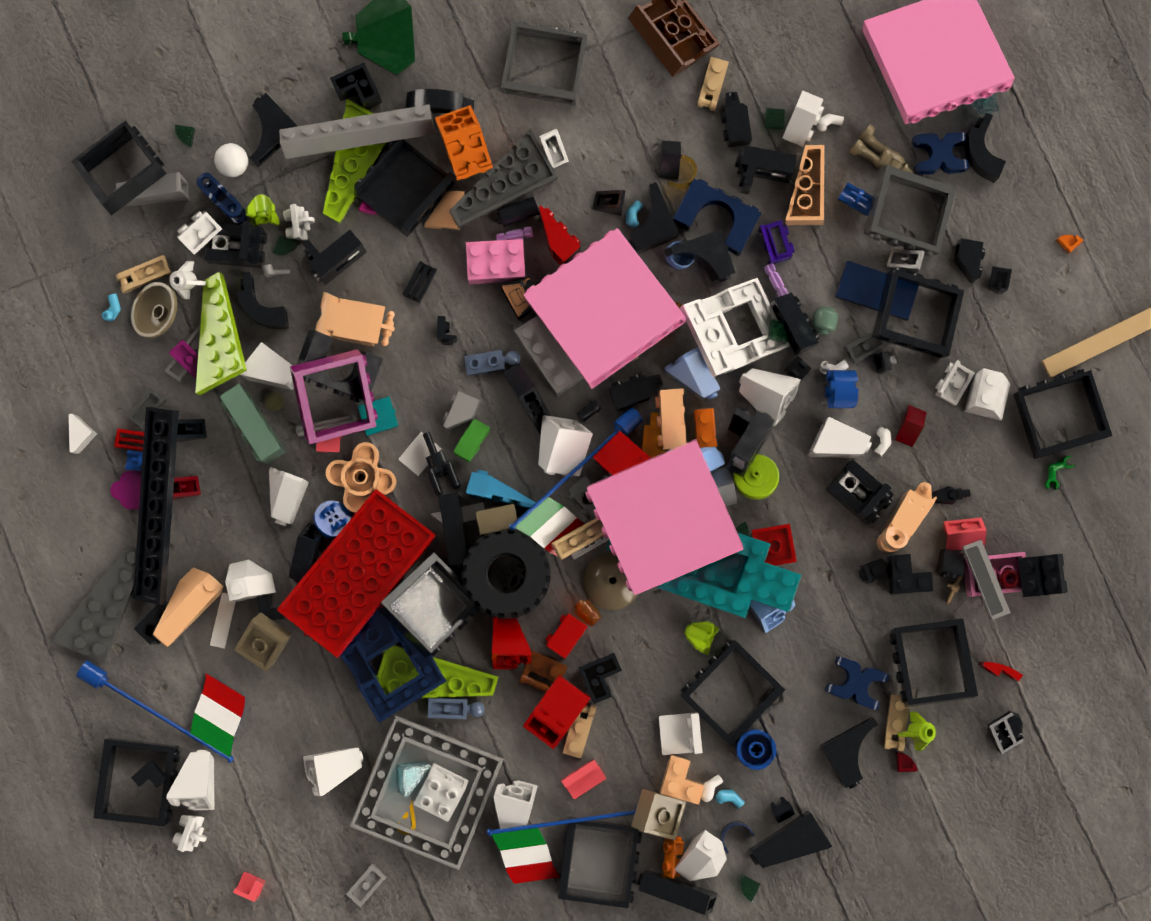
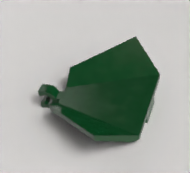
M372 0L355 16L357 33H342L344 44L358 43L359 55L396 76L415 62L412 7L406 0Z

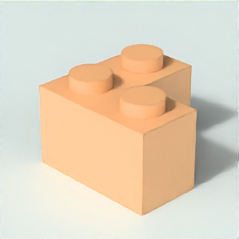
M670 754L660 793L699 805L704 785L700 782L686 779L690 760Z

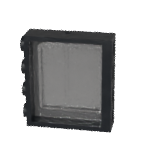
M435 553L427 558L377 607L425 658L430 654L435 656L442 649L440 644L443 641L448 643L455 636L453 632L457 628L461 630L468 623L466 619L469 616L473 618L480 611L469 599L464 589L463 581Z
M595 820L569 823L567 826L558 899L629 908V903H633L634 891H631L632 883H636L637 871H634V863L638 864L639 852L636 851L637 844H641L642 832L631 827V825Z

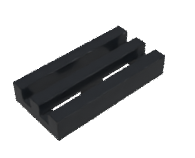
M420 261L403 292V296L420 304L437 269ZM422 267H423L424 270H423V272H422V274H421V276H420V278H419V280H418V282H417V284H416L414 290L412 291L411 294H409V292H410V290H411V288H412V286H413L415 280L417 279V277H418V275H419V273H420V271H421V269H422ZM429 270L431 273L417 298L415 295Z

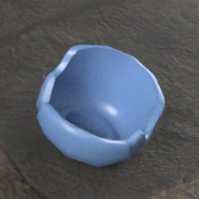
M681 241L672 242L667 248H669V247H671V246H674V245H677V244H680V243H683V242H681ZM665 255L666 262L671 268L676 270L686 269L695 260L681 255L668 257Z

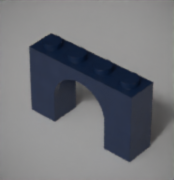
M693 179L673 217L674 223L689 231L701 209L709 205L722 206L729 211L733 220V227L725 241L729 252L740 256L761 212L753 205L747 206L743 204L742 200L738 197L726 195L720 188L715 187L714 189L708 186V183L702 179Z

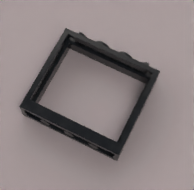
M126 120L71 161L101 205L111 216L167 174L162 168L165 164L158 156L154 157L157 154L150 145L147 146L149 143L140 135L139 130L135 126L131 128ZM133 139L151 164L107 197L89 171Z
M895 268L887 272L872 338L938 358L948 357L965 290L958 289V286L954 284H942L938 279L932 278L929 280L923 278L924 276L919 273H907L903 268ZM898 279L952 296L941 346L886 329Z
M1084 369L1072 372L1073 376L1069 377L1063 374L1054 377L1055 381L1049 383L1048 379L1037 382V386L1030 388V385L1018 388L1019 391L1013 394L1034 459L1112 436L1091 370L1084 372ZM1082 380L1099 432L1041 449L1024 397Z
M964 619L896 627L891 630L890 644L894 645L895 650L893 662L898 667L896 679L898 684L901 683L902 691L899 694L905 707L972 699L978 696ZM953 627L965 692L913 698L901 634Z
M736 640L728 641L721 647L723 651L718 656L716 654L712 656L708 661L710 665L705 670L701 668L694 675L696 679L691 684L687 682L681 689L682 693L680 694L731 746L785 691ZM736 649L774 688L728 735L690 695Z
M116 738L104 739L94 818L156 826L167 825L173 815V810H170L171 804L167 800V794L178 776L176 764L180 761L179 746ZM116 747L168 752L165 775L168 779L163 784L159 818L107 812Z

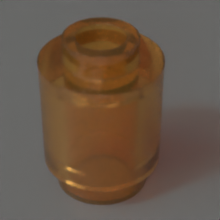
M581 599L574 606L576 608L574 613L586 625L589 624L591 627L603 617L589 599L586 601Z

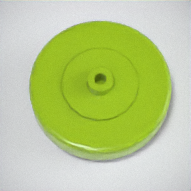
M757 454L744 478L733 472L735 488L742 496L748 499L760 500L769 497L776 490L779 483L777 465L769 457Z

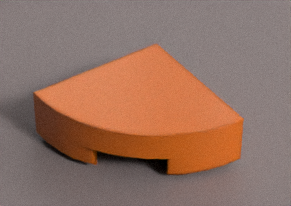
M1062 235L1056 239L1058 244L1068 254L1084 241L1076 235Z

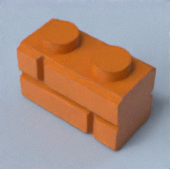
M714 408L694 410L695 439L699 447H717Z

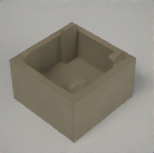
M514 504L476 512L479 531L482 537L487 536L491 532L501 530L512 531L509 528V524H513L518 520Z
M260 612L251 620L234 651L267 672L276 663L292 633Z
M642 788L631 827L645 833L675 840L686 802Z

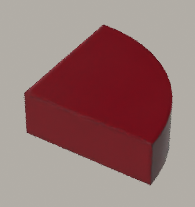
M896 752L897 772H918L917 766L911 757L904 753Z

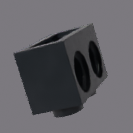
M167 601L164 605H156L134 628L150 645L161 643L157 638L149 634V628L152 625L155 628L157 627L168 605Z

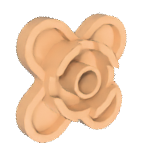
M368 442L360 443L355 447L351 461L335 460L326 469L328 481L335 486L345 488L343 496L344 505L348 510L355 513L375 489L384 495H388L394 491L397 484L396 477L390 470L378 468L379 451L373 444ZM364 474L365 480L359 481V475Z

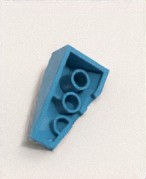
M477 470V473H471L466 490L468 496L508 505L514 504L515 506L530 509L536 503L494 477L489 476L487 471Z

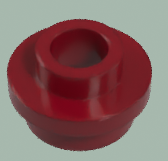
M1012 569L1004 570L999 577L1000 584L1007 589L1015 588L1020 580L1018 573ZM1008 575L1012 578L1010 583L1006 581Z

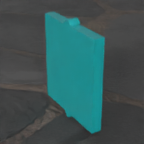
M390 396L372 402V406L375 408L378 419L375 420L377 427L366 429V436L399 426L395 415L396 410L393 409ZM359 405L358 409L361 420L366 419L365 405Z

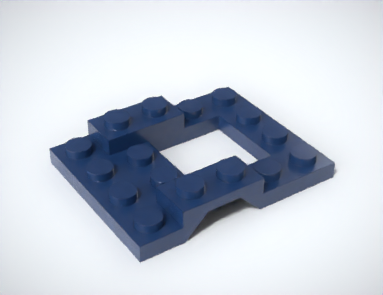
M397 599L390 607L422 638L412 619L406 613L399 599ZM378 609L340 655L352 672L359 690L379 723L447 682L432 655L430 654L425 658ZM400 642L419 675L386 695L369 661Z

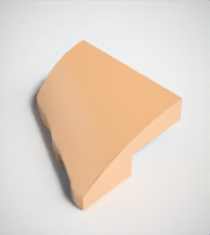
M446 192L425 222L424 227L441 230L442 228L460 230L449 212L465 195V192Z

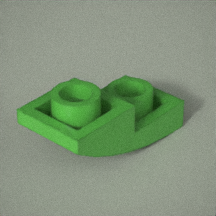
M474 419L461 437L453 454L470 463L479 451L481 443L489 434L490 427Z

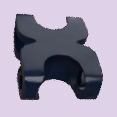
M950 132L942 140L934 133L914 136L912 138L913 146L915 148H923L929 154V160L915 165L914 173L916 175H932L940 167L947 174L963 173L969 170V162L957 159L952 153L953 147L961 146L967 141V134L964 132Z
M204 172L198 176L196 180L198 187L233 223L240 225L243 224V221L247 220L248 216H246L245 209L239 201L210 173ZM204 179H210L204 186L202 185ZM241 212H242L241 218L235 219V218H236L237 216H239V215L241 214Z
M836 657L835 664L846 671L847 680L840 686L827 684L825 691L843 699H848L853 695L854 701L857 704L878 710L880 703L869 696L868 686L873 681L888 682L889 674L874 668H865L861 672V666L858 662L843 657Z

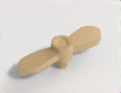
M957 576L954 583L946 584L951 590L946 604L949 605L954 592H958L960 588L958 584L963 576Z

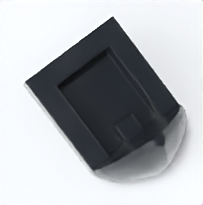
M992 266L989 288L994 293L1002 294L1008 290L1012 269Z

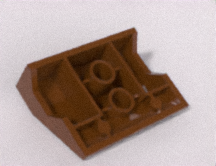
M652 0L642 7L638 4L628 17L629 21L672 77L689 68L720 44L687 0Z

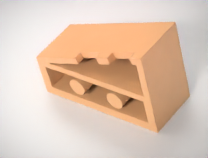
M684 388L660 390L658 397H655V408H659L660 415L656 416L657 428H661V435H658V447H662V451H668L686 443L685 407L683 406Z

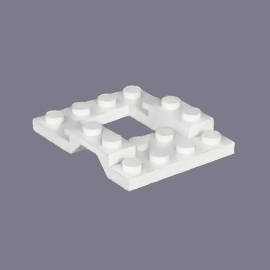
M758 278L728 288L709 298L698 299L680 307L712 377L728 373L790 346ZM748 303L763 336L738 346L723 313Z

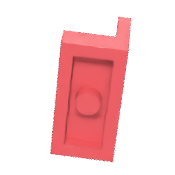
M982 517L943 521V529L947 537V550H963L962 546L978 540H982L985 547L987 530Z
M592 759L561 779V782L567 788L572 798L576 799L604 781L606 776L595 759Z

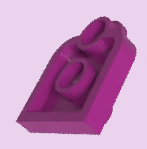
M142 471L124 472L120 477V481L114 482L110 488L112 497L120 500L121 505L126 509H139Z

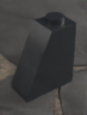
M308 523L298 535L288 578L294 579L295 582L299 583L317 561L324 535L317 529L316 525Z

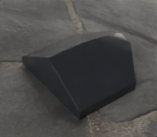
M1008 711L987 724L988 735L1001 755L1024 742V737L1022 736L1023 722L1018 713Z

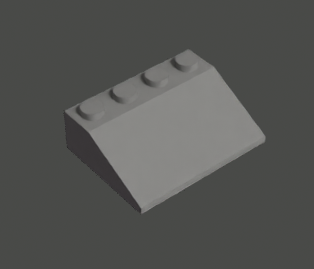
M538 316L514 330L516 337L557 397L584 379Z

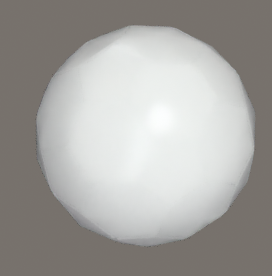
M228 143L220 146L216 151L214 163L217 170L224 176L237 177L247 169L248 156L241 146Z

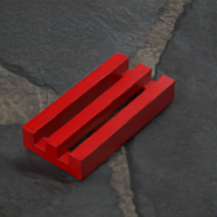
M117 428L115 448L143 452L142 447L119 444V441L143 444L144 440L120 436L123 433L144 437V432Z

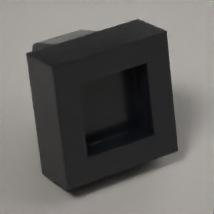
M889 351L874 355L877 374L886 373L892 370L894 364H898L897 356L890 357Z
M797 356L784 371L791 377L798 378L801 381L812 368Z
M780 797L782 802L780 806H776L774 802H771L772 812L778 824L795 815L792 805L784 797Z

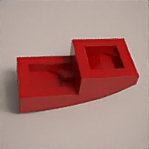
M984 661L978 663L979 666L993 676H999L1002 672L1014 681H1020L1023 676L1018 671L999 663Z

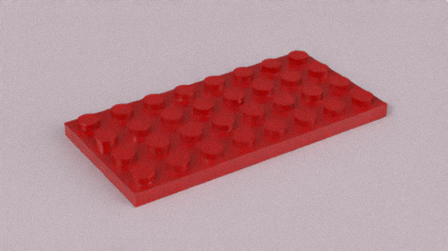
M375 489L281 603L277 611L336 658H339L377 611L378 605L394 590L436 538V534Z

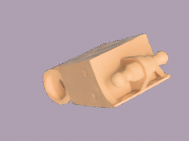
M323 292L320 305L322 315L317 321L315 331L333 337V339L374 347L375 344H378L380 330H383L381 344L383 346L389 344V337L395 329L393 327V317L395 316L393 311L387 313V320L382 324L385 306L339 299Z
M922 482L915 491L910 489L901 496L883 531L878 536L877 546L881 552L891 554L903 548L921 524L937 497L932 499L931 485L929 483Z

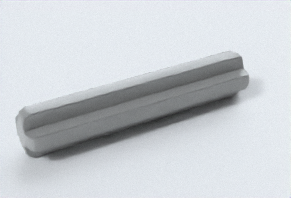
M350 416L315 422L313 423L314 431L318 432L351 423L352 419ZM302 425L296 427L298 437L304 436Z

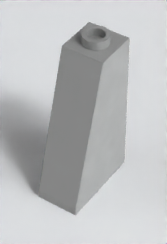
M180 172L166 174L125 206L189 201L188 182ZM126 182L116 183V190Z

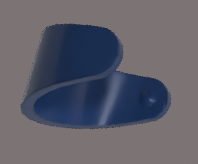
M733 821L724 826L721 831L720 840L726 853L729 852L724 845V835L729 828L742 825L748 828L753 837L755 836L747 824Z

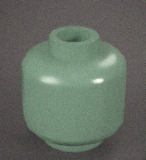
M820 306V309L815 310L812 327L817 330V334L828 335V332L836 330L838 314L835 312V309Z

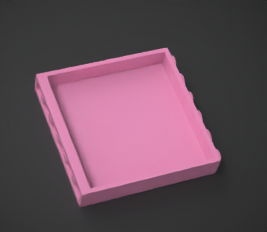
M922 0L864 21L862 31L905 124L917 123L922 118L934 117L942 111L954 110L959 105L971 104L979 98H988L996 92H1005L1012 87L1015 77L977 0Z
M618 228L607 232L603 239L593 242L586 251L576 254L572 261L559 266L555 273L545 276L541 283L531 286L524 294L530 307L591 389L686 322L683 312Z
M696 439L587 487L586 496L590 503H594L596 508L593 510L597 520L602 521L604 526L601 528L605 538L609 537L612 544L609 545L613 556L617 555L619 563H617L621 574L625 573L627 577L625 581L626 586L630 592L633 591L634 595L743 550V544Z

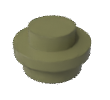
M271 392L265 398V405L271 411H278L284 405V398L278 392Z

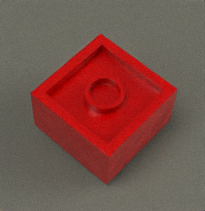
M790 524L752 530L753 538L771 544L765 563L778 566L797 562Z
M569 613L567 616H561L560 621L562 623L553 636L549 634L546 638L548 642L546 646L564 659H566L588 627Z

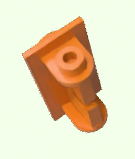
M676 836L675 840L665 838L663 843L664 862L662 869L664 876L670 878L681 877L680 874L675 872V867L681 859L677 858V855H683L684 841H682L680 836Z

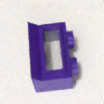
M782 220L760 225L758 232L759 234L762 233L764 239L763 246L770 258L768 264L790 260L793 256L792 253L795 251L793 243L788 242L787 235H789L787 225H783Z

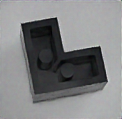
M365 63L330 77L340 102L358 94L363 107L367 110L382 103Z
M911 554L887 556L890 595L933 591L932 572L912 573Z
M614 652L578 667L593 704L612 697L604 678L622 671Z

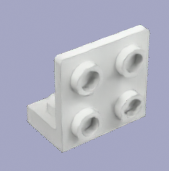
M198 211L191 217L193 221L188 226L184 224L177 230L179 233L177 235L178 239L194 255L222 230L206 211L202 213Z
M699 713L659 716L663 755L692 752L694 754L703 753Z
M434 763L414 805L448 822L465 792L469 780Z

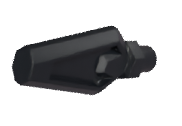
M951 486L932 492V499L937 497L934 503L952 505L957 500L971 496L970 489H954Z

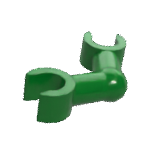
M1066 456L1061 461L1048 465V480L1044 484L1045 489H1049L1050 482L1054 483V490L1059 488V483L1056 480V471L1062 468L1074 467L1075 464L1069 466L1066 464V460L1072 456Z

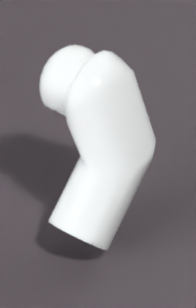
M826 114L819 119L817 129L826 131L827 126L830 124L842 126L844 117Z
M845 360L837 365L829 364L828 361H823L820 364V371L825 375L829 370H846L849 368Z
M880 427L877 430L880 444L874 452L882 457L891 445V433L888 429Z
M720 775L714 776L703 784L704 788L701 799L704 802L711 801L714 796L715 787L723 783Z

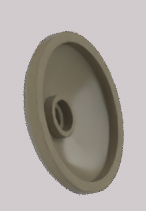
M154 282L139 292L132 306L131 322L134 330L140 336L156 338L165 333L172 325L177 313V298L174 290L167 284Z
M612 552L604 553L594 558L587 566L584 574V588L587 596L594 604L607 610L624 608L637 597L633 591L630 592L625 583L627 577L625 573L621 574L617 565L619 563L617 555L613 556ZM611 577L616 578L615 584L609 583Z

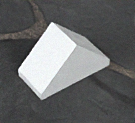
M557 129L539 136L540 146L553 168L569 162Z
M69 414L70 453L79 454L97 433L81 418L74 414Z

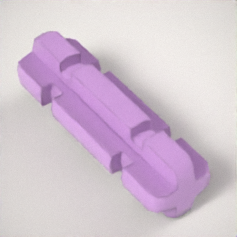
M529 226L525 227L524 230L517 229L508 231L506 234L499 233L496 235V239L514 240L523 239L524 237L527 239L533 237V231Z
M774 264L766 265L764 271L769 275L768 278L774 290H777L776 294L778 297L789 294L787 289L784 288V283L778 272H776Z

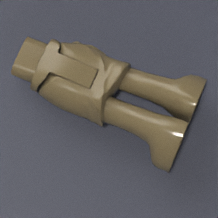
M871 124L865 128L848 152L853 156L859 155L873 163L872 166L879 170L889 165L909 173L914 172L908 167L909 164L905 162L904 157L900 153L891 150L874 137L875 128ZM864 143L879 152L880 156L870 151Z

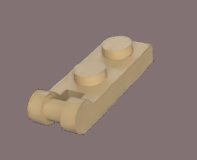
M714 57L710 58L697 107H707L715 112L728 61ZM705 96L713 97L712 101L705 99Z
M162 255L120 272L116 275V278L121 283L122 293L126 294L136 288L172 274L166 256ZM132 277L133 282L128 283L127 279Z
M890 694L883 748H895L897 751L903 752L905 737H898L897 741L891 739L892 734L898 735V732L906 731L909 707L904 706L899 695Z
M591 704V706L586 705L582 712L588 713L587 719L580 717L579 714L569 729L562 753L581 759L597 706Z

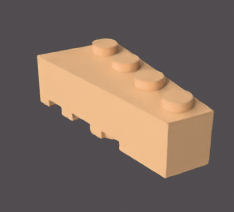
M805 145L785 220L786 225H824V145Z

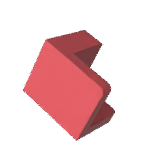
M342 436L316 443V451L318 453L339 452Z
M244 872L233 893L255 902L266 880Z

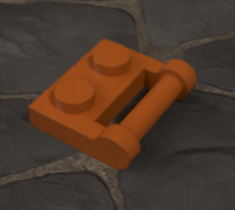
M532 651L531 663L526 665L518 683L523 685L525 683L546 693L551 686L529 677V672L532 671L555 681L559 675L564 677L568 666Z

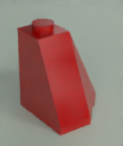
M494 617L492 640L493 669L513 670L518 668V664L522 662L525 665L531 663V649L517 618L500 619Z

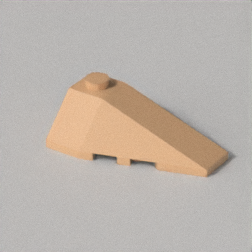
M193 567L179 581L153 636L168 648L222 594L224 586L209 573Z

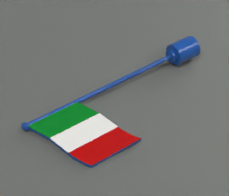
M632 407L623 413L614 422L615 432L513 524L510 523L509 528L511 530L516 528L530 536L544 550L558 557L551 543L583 526L585 523L580 521L565 506L549 498V496L599 452L619 431L628 436L643 422L640 413Z
M87 660L79 669L76 677L95 689L103 688L106 685L227 759L228 763L233 761L231 752L234 736L244 713L246 697L209 674H205L204 688L194 712L191 732L107 682L109 679L107 677L108 672Z
M635 806L633 811L496 830L489 828L487 835H492L497 844L506 871L514 884L559 878L561 876L552 863L547 843L539 830L540 827L634 815L637 806Z

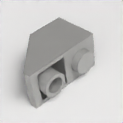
M458 391L457 396L453 395L449 405L452 406L450 412H446L443 417V427L449 430L472 421L481 403L480 400Z

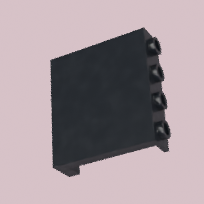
M405 139L393 141L390 146L391 148L380 155L378 163L375 166L371 165L366 172L367 175L355 183L354 195L408 237L443 198L445 193L455 184L456 176L451 172L445 173L407 143Z

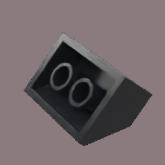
M791 292L775 298L771 303V307L791 348L797 356L815 347L819 343V336L815 329H811L808 315L802 312L800 300Z

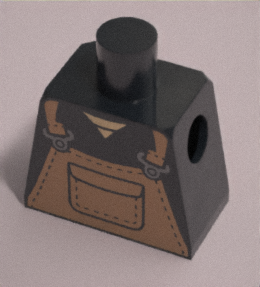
M530 276L501 286V290L518 321L533 311L524 297L526 290L531 286L541 283L539 281L534 284Z

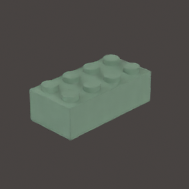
M237 384L220 395L222 408L225 412L232 415L230 420L236 428L243 432L241 437L246 444L252 446L253 450L251 452L257 461L269 464L287 452L245 387Z

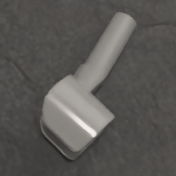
M272 264L262 267L263 273L267 278L278 274H290V269L273 270Z

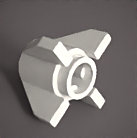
M186 261L178 271H174L170 275V285L178 292L182 299H190V289L195 285H206L207 282L197 280L195 274L191 272L193 271L194 261Z

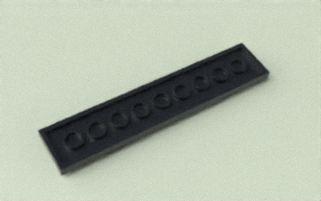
M146 407L133 599L164 605L166 604L179 411Z

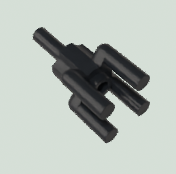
M430 432L424 433L423 437L430 453L426 457L429 466L426 472L436 496L443 494L438 478L447 474L454 489L461 487L452 462L446 459L444 451L437 452Z

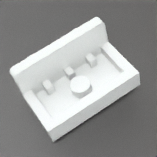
M959 360L949 363L945 370L947 375L944 380L940 379L935 387L937 389L935 395L953 406L958 404L975 372L962 366Z

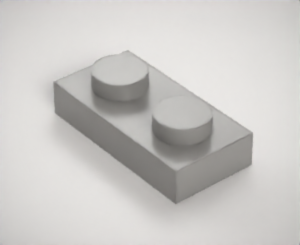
M372 863L346 895L361 908L385 880L387 875Z

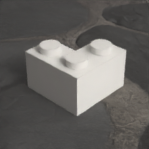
M802 91L782 138L802 147L806 141L810 142L814 132L811 128L813 125L817 126L824 109L821 106L823 99Z

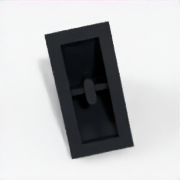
M662 140L660 178L679 179L681 142Z
M596 191L593 210L621 216L626 191Z
M205 419L178 420L177 442L207 438Z

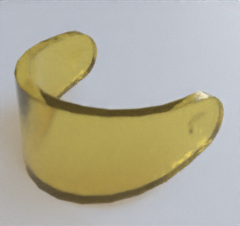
M681 155V159L690 163L694 175L689 181L682 184L668 181L667 184L676 189L689 187L697 174L695 161L685 155Z

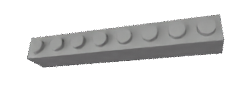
M430 104L280 129L279 133L280 145L286 159L432 135L435 134Z

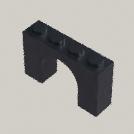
M309 330L296 365L325 358L333 337L315 330ZM359 351L362 355H365L367 360L365 371L370 376L371 384H368L369 391H372L383 358L369 352ZM356 362L350 375L341 381L331 378L327 370L303 376L304 382L310 383V381H313L318 388L327 390L328 387L333 389V394L342 397L344 394L350 396L349 400L356 403L364 401Z

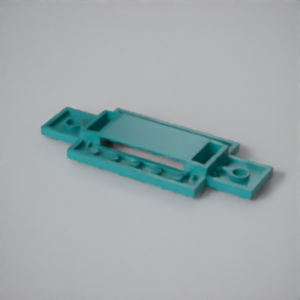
M738 533L743 544V550L658 585L656 588L746 618L751 601L753 600L789 612L802 575L765 563L771 544ZM609 539L606 550L611 552L609 545L612 544Z

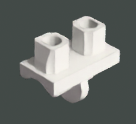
M292 204L290 209L283 211L285 221L292 222V227L285 230L286 237L288 239L306 241L308 239L307 231L310 230V224L315 223V218L309 217L308 211H304V207Z
M181 816L179 825L185 827L184 832H177L172 840L178 846L177 850L181 852L193 851L194 847H198L199 841H206L207 837L202 834L204 828L201 827L204 817Z

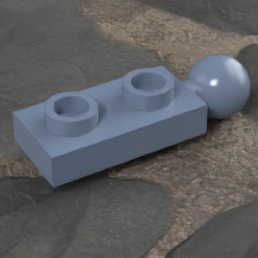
M502 350L464 356L468 376L505 370V363L515 366L521 359L520 354L516 351H509L506 356H503Z
M428 698V718L467 719V713H470L473 717H480L485 711L484 705L480 702H473L471 705H468V699Z

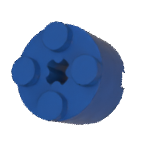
M856 370L827 371L826 379L828 386L825 387L824 394L825 398H828V408H855L858 402V388H856L855 383L858 382Z
M748 729L736 741L735 753L739 761L746 767L760 770L769 766L774 760L776 744L773 738L763 730ZM754 744L760 747V750H757V754L751 751Z

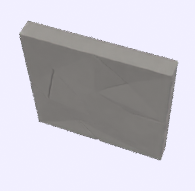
M395 715L349 827L459 870L504 758ZM434 763L469 780L465 792L448 822L414 805ZM411 800L413 802L416 821L415 830L411 828L412 821L409 806L411 805ZM407 811L409 816L408 818L403 819L402 817ZM397 829H400L410 834H401Z

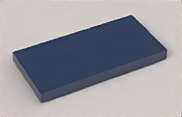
M847 261L835 297L878 311L887 273ZM898 279L889 315L907 321L919 286Z

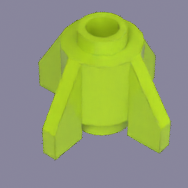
M264 194L254 197L245 208V214L251 217L250 222L254 226L268 222L276 226L280 224L279 217L275 212L274 203Z
M708 621L693 622L691 625H687L684 635H686V640L696 650L709 655L710 645L713 642L714 636L718 633L719 627L714 626L713 623Z
M911 711L909 712L910 721L913 723L908 726L907 731L898 732V737H910L914 740L915 751H922L934 740L936 730L934 725L928 723L918 712Z

